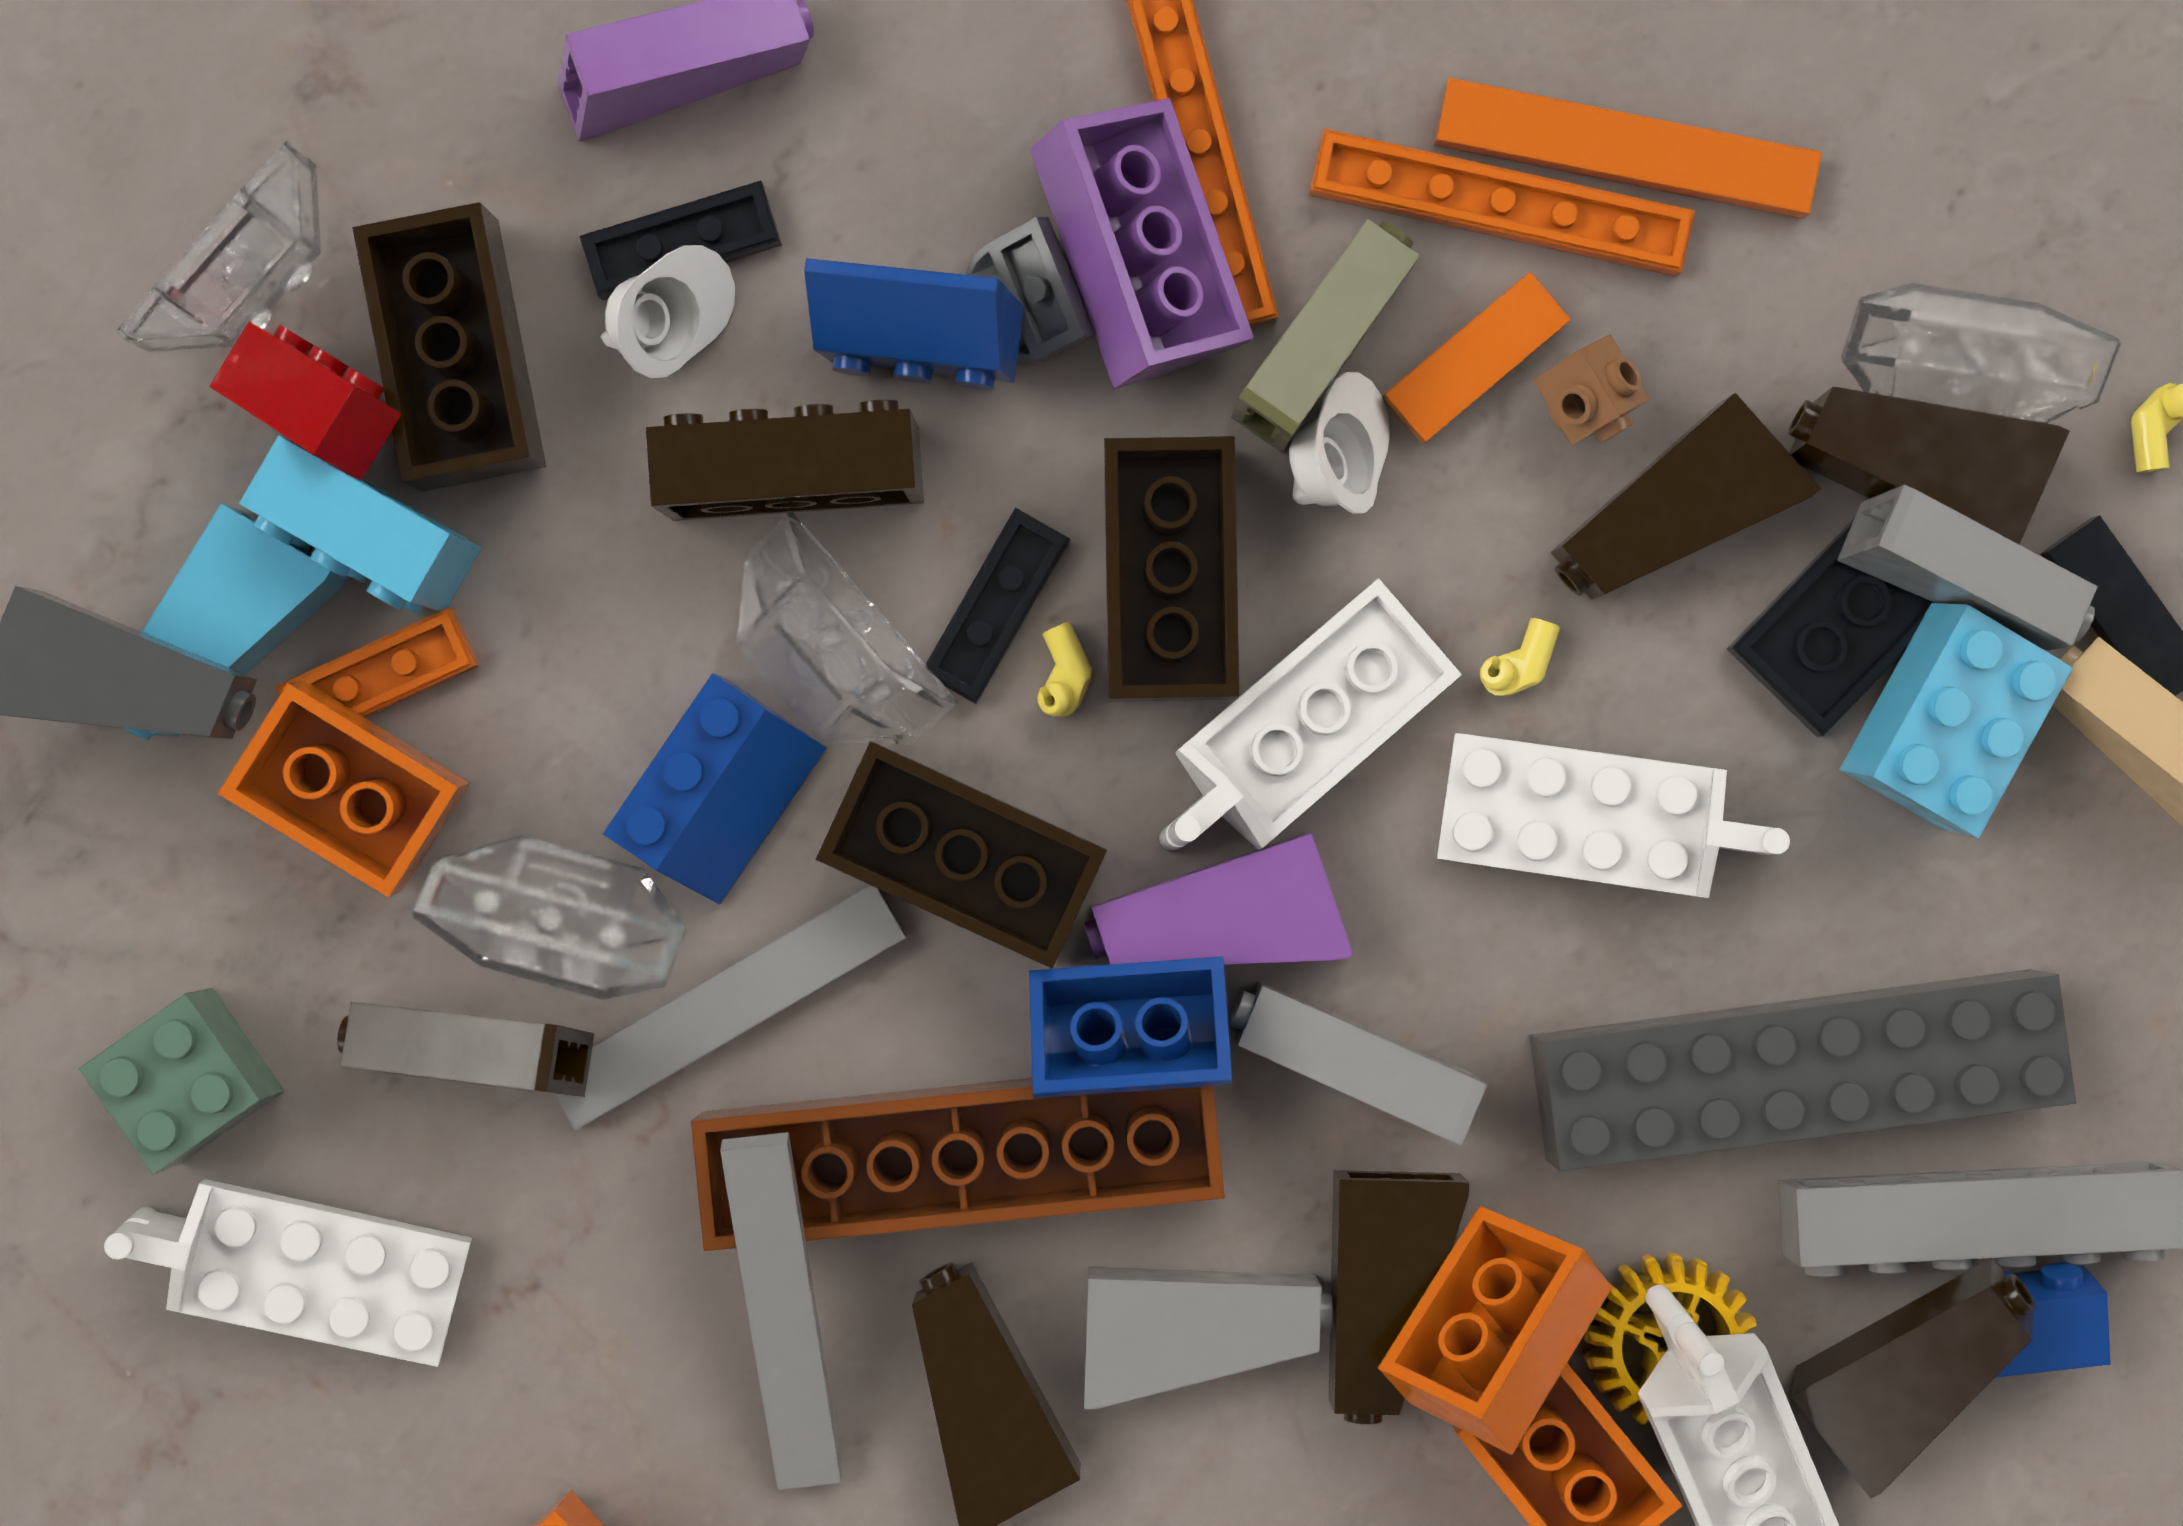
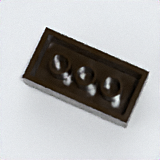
M477 202L352 227L382 383L385 388L386 404L402 413L392 429L401 481L423 492L545 468V456L498 219L485 206Z
M896 400L864 401L859 403L860 412L834 414L832 405H802L794 408V417L769 418L768 410L740 409L729 412V421L703 423V415L682 413L667 415L663 417L664 426L646 427L651 506L672 521L923 504L924 494L919 427L911 410L899 409L898 401Z
M1235 436L1104 438L1108 702L1237 699L1239 697Z
M870 741L815 860L1053 969L1107 849L894 750Z

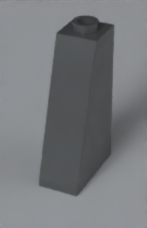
M15 585L0 621L1 716L233 739L236 730L240 731L246 726L254 711L256 697L251 693L257 679L44 591Z

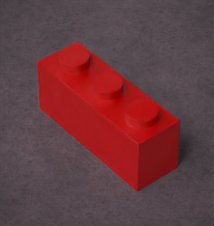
M249 321L209 386L311 454L360 481L402 415L399 411L379 400L385 389L384 387L280 324L272 335Z

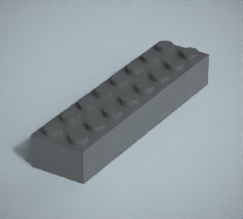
M2031 969L1529 1035L1546 1161L1559 1171L2076 1104L2059 974Z

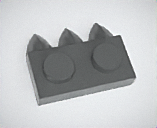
M1035 217L984 245L972 258L966 275L998 278L1025 307L1017 364L1046 361L1096 335L1049 217Z

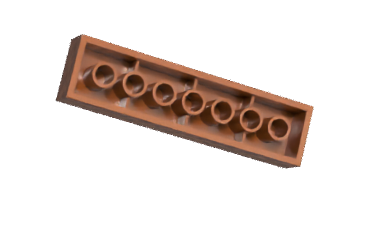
M1032 1078L703 1111L691 1120L704 1251L736 1248L720 1153L722 1139L789 1132L806 1241L1225 1199L1214 1086L1034 1098Z

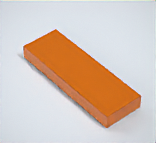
M1529 272L1383 395V399L1421 444L1424 445L1561 330L1571 319L1536 277Z
M446 608L275 687L280 695L287 683L306 681L366 718L479 667V663L453 608Z

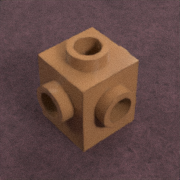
M1611 334L1577 350L1533 379L1548 404L1549 415L1553 423L1565 433L1571 445L1582 441L1594 433L1600 444L1635 424L1629 412L1650 400L1642 387V379L1638 369L1628 358L1624 357Z

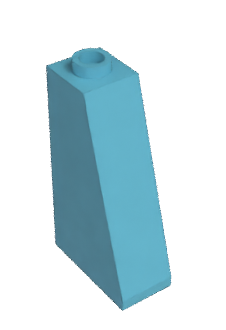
M221 503L142 632L247 674L344 586L349 576L347 575L345 578L326 569L310 559L312 552L306 551L292 543L287 545L253 526L257 520L243 510ZM123 728L146 740H150L153 734L164 736L180 735Z

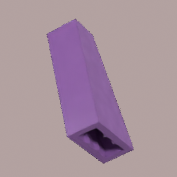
M703 0L566 34L558 85L578 141L592 139L801 64L810 39L813 38L814 34L812 18L803 0Z
M1307 832L1265 846L1260 850L1256 849L1091 905L1095 919L1084 923L1095 959L1108 955L1110 964L1223 956L1224 965L1342 960L1354 956L1313 835Z

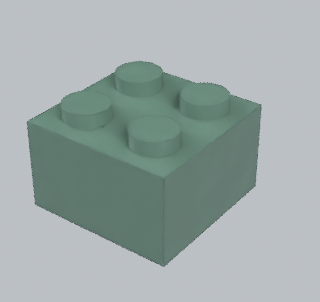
M213 988L185 993L78 1068L152 1175L183 1163L284 1092L277 1079Z

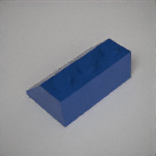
M806 258L804 275L813 349L833 363L832 370L854 376H870L871 367L894 369L895 378L916 383H931L933 374L956 376L955 383L957 385L978 390H993L995 381L1014 383L1025 307L998 278Z
M712 673L611 820L603 835L654 870L717 904H721L828 747L725 677Z
M1223 956L1029 970L1032 1091L1034 1098L1232 1084L1228 994Z

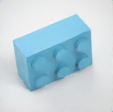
M280 435L276 438L239 502L243 507L259 515L253 526L287 545L292 543L309 552L314 547L315 550L310 557L314 562L345 578L348 575L362 583H365L367 578L372 580L366 590L367 592L397 609L402 610L405 608L417 615H420L424 607L442 611L449 606L482 549L476 543L365 479L358 480Z
M1931 603L1839 770L1942 830L1979 838L2073 667L1970 605Z

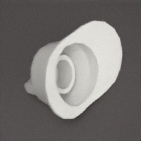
M683 245L667 253L640 275L629 278L615 288L608 298L605 309L606 331L600 338L606 346L617 349L634 371L648 378L668 377L716 339L727 326L735 306V283L730 267L717 252L702 245Z
M1345 372L1335 378L1326 392L1318 418L1296 433L1291 441L1289 461L1294 476L1292 497L1298 504L1340 505L1353 514H1364L1374 504L1378 481L1388 452L1390 425L1388 411L1381 393L1374 383L1361 373Z

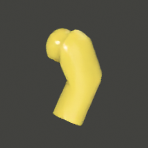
M2168 383L2156 388L2132 415L2131 429L2136 473L2160 471L2170 468L2166 435L2183 418V383L2179 385Z
M1530 618L1520 649L1499 657H1489L1483 662L1479 675L1487 691L1497 696H1510L1539 684L1545 677L1561 627L1545 620Z
M1070 621L1042 634L1055 661V666L1045 686L1040 688L1037 702L1042 712L1052 717L1069 716L1079 708L1093 678L1092 666Z

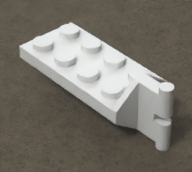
M1378 578L1175 752L1203 796L1161 831L1159 835L1161 846L1168 851H1176L1197 839L1214 822L1223 817L1258 850L1262 849L1462 674Z
M1455 733L1437 859L1709 898L1719 848L1761 855L1781 854L1788 849L1790 838L1788 833L1781 828L1723 821L1727 770Z
M203 1179L198 1185L187 1218L157 1212L152 1207H142L106 1239L104 1250L112 1259L120 1260L127 1258L171 1268L166 1310L438 1367L472 1237Z
M1655 1285L1651 1287L1646 1293L1645 1301L1654 1314L1668 1350L1637 1394L1695 1526H1839L1765 1345L1754 1333L1706 1336L1666 1286Z

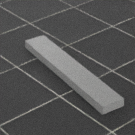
M870 885L593 1046L585 1097L556 1093L554 1095L576 1131L908 936L882 891Z
M789 1132L722 1139L720 1153L777 1490L841 1483V1458Z

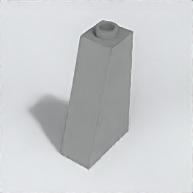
M1907 485L1899 486L1861 502L1837 559L1841 563L1934 603L1970 605L2046 651L2071 647L2074 645V642L2081 640L2091 626L2095 614V609L2090 604L2098 586Z
M1258 982L1253 994L1243 990L1229 1022L1231 1027L1238 1029L1234 1038L1238 1046L1461 1146L1487 1087L1485 1082L1468 1070L1262 982Z
M1088 1267L1084 1409H1100L1318 1353L1320 1351V1333H1331L1332 1296L1331 1294L1321 1293L1322 1287L1316 1275Z

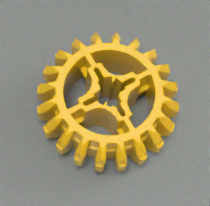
M1669 1252L1664 1260L1661 1271L1660 1265L1652 1255H1643L1641 1258L1643 1274L1638 1276L1627 1264L1620 1265L1618 1272L1625 1283L1617 1289L1609 1282L1612 1289L1607 1298L1610 1300L1606 1306L1602 1305L1594 1317L1597 1321L1601 1322L1600 1326H1589L1582 1337L1587 1343L1598 1346L1589 1350L1584 1355L1585 1364L1590 1369H1602L1593 1380L1595 1386L1602 1393L1613 1391L1610 1403L1619 1412L1632 1406V1417L1642 1425L1646 1424L1649 1419L1637 1393L1668 1350L1667 1345L1663 1349L1648 1334L1651 1333L1662 1337L1654 1314L1642 1315L1635 1313L1646 1302L1645 1296L1651 1287L1664 1285L1671 1293L1675 1292V1298L1691 1316L1695 1324L1698 1323L1700 1317L1695 1312L1700 1298L1704 1299L1714 1317L1716 1335L1745 1334L1757 1326L1756 1319L1751 1314L1739 1312L1747 1301L1745 1295L1738 1289L1727 1291L1730 1278L1720 1270L1708 1275V1264L1697 1257H1694L1684 1268L1682 1257L1675 1252ZM1624 1333L1632 1336L1638 1343L1643 1344L1644 1353L1640 1365L1645 1371L1640 1382L1630 1377L1624 1364L1622 1354Z

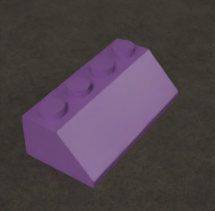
M1170 98L1062 119L1030 148L1114 389L1171 374L1254 339Z

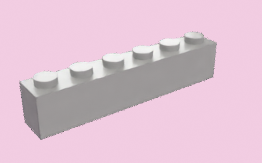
M2158 1161L1779 1180L1783 1256L1799 1267H1804V1273L1811 1276H1838L1844 1274V1265L1868 1264V1270L1871 1272L1902 1273L1908 1271V1262L1932 1261V1267L1936 1269L1965 1270L1972 1268V1259L1995 1258L1996 1263L2001 1266L2028 1267L2036 1265V1256L2059 1255V1260L2065 1263L2091 1264L2100 1262V1253L2123 1252V1257L2130 1260L2154 1261L2165 1258L2164 1250L2183 1249V1170Z

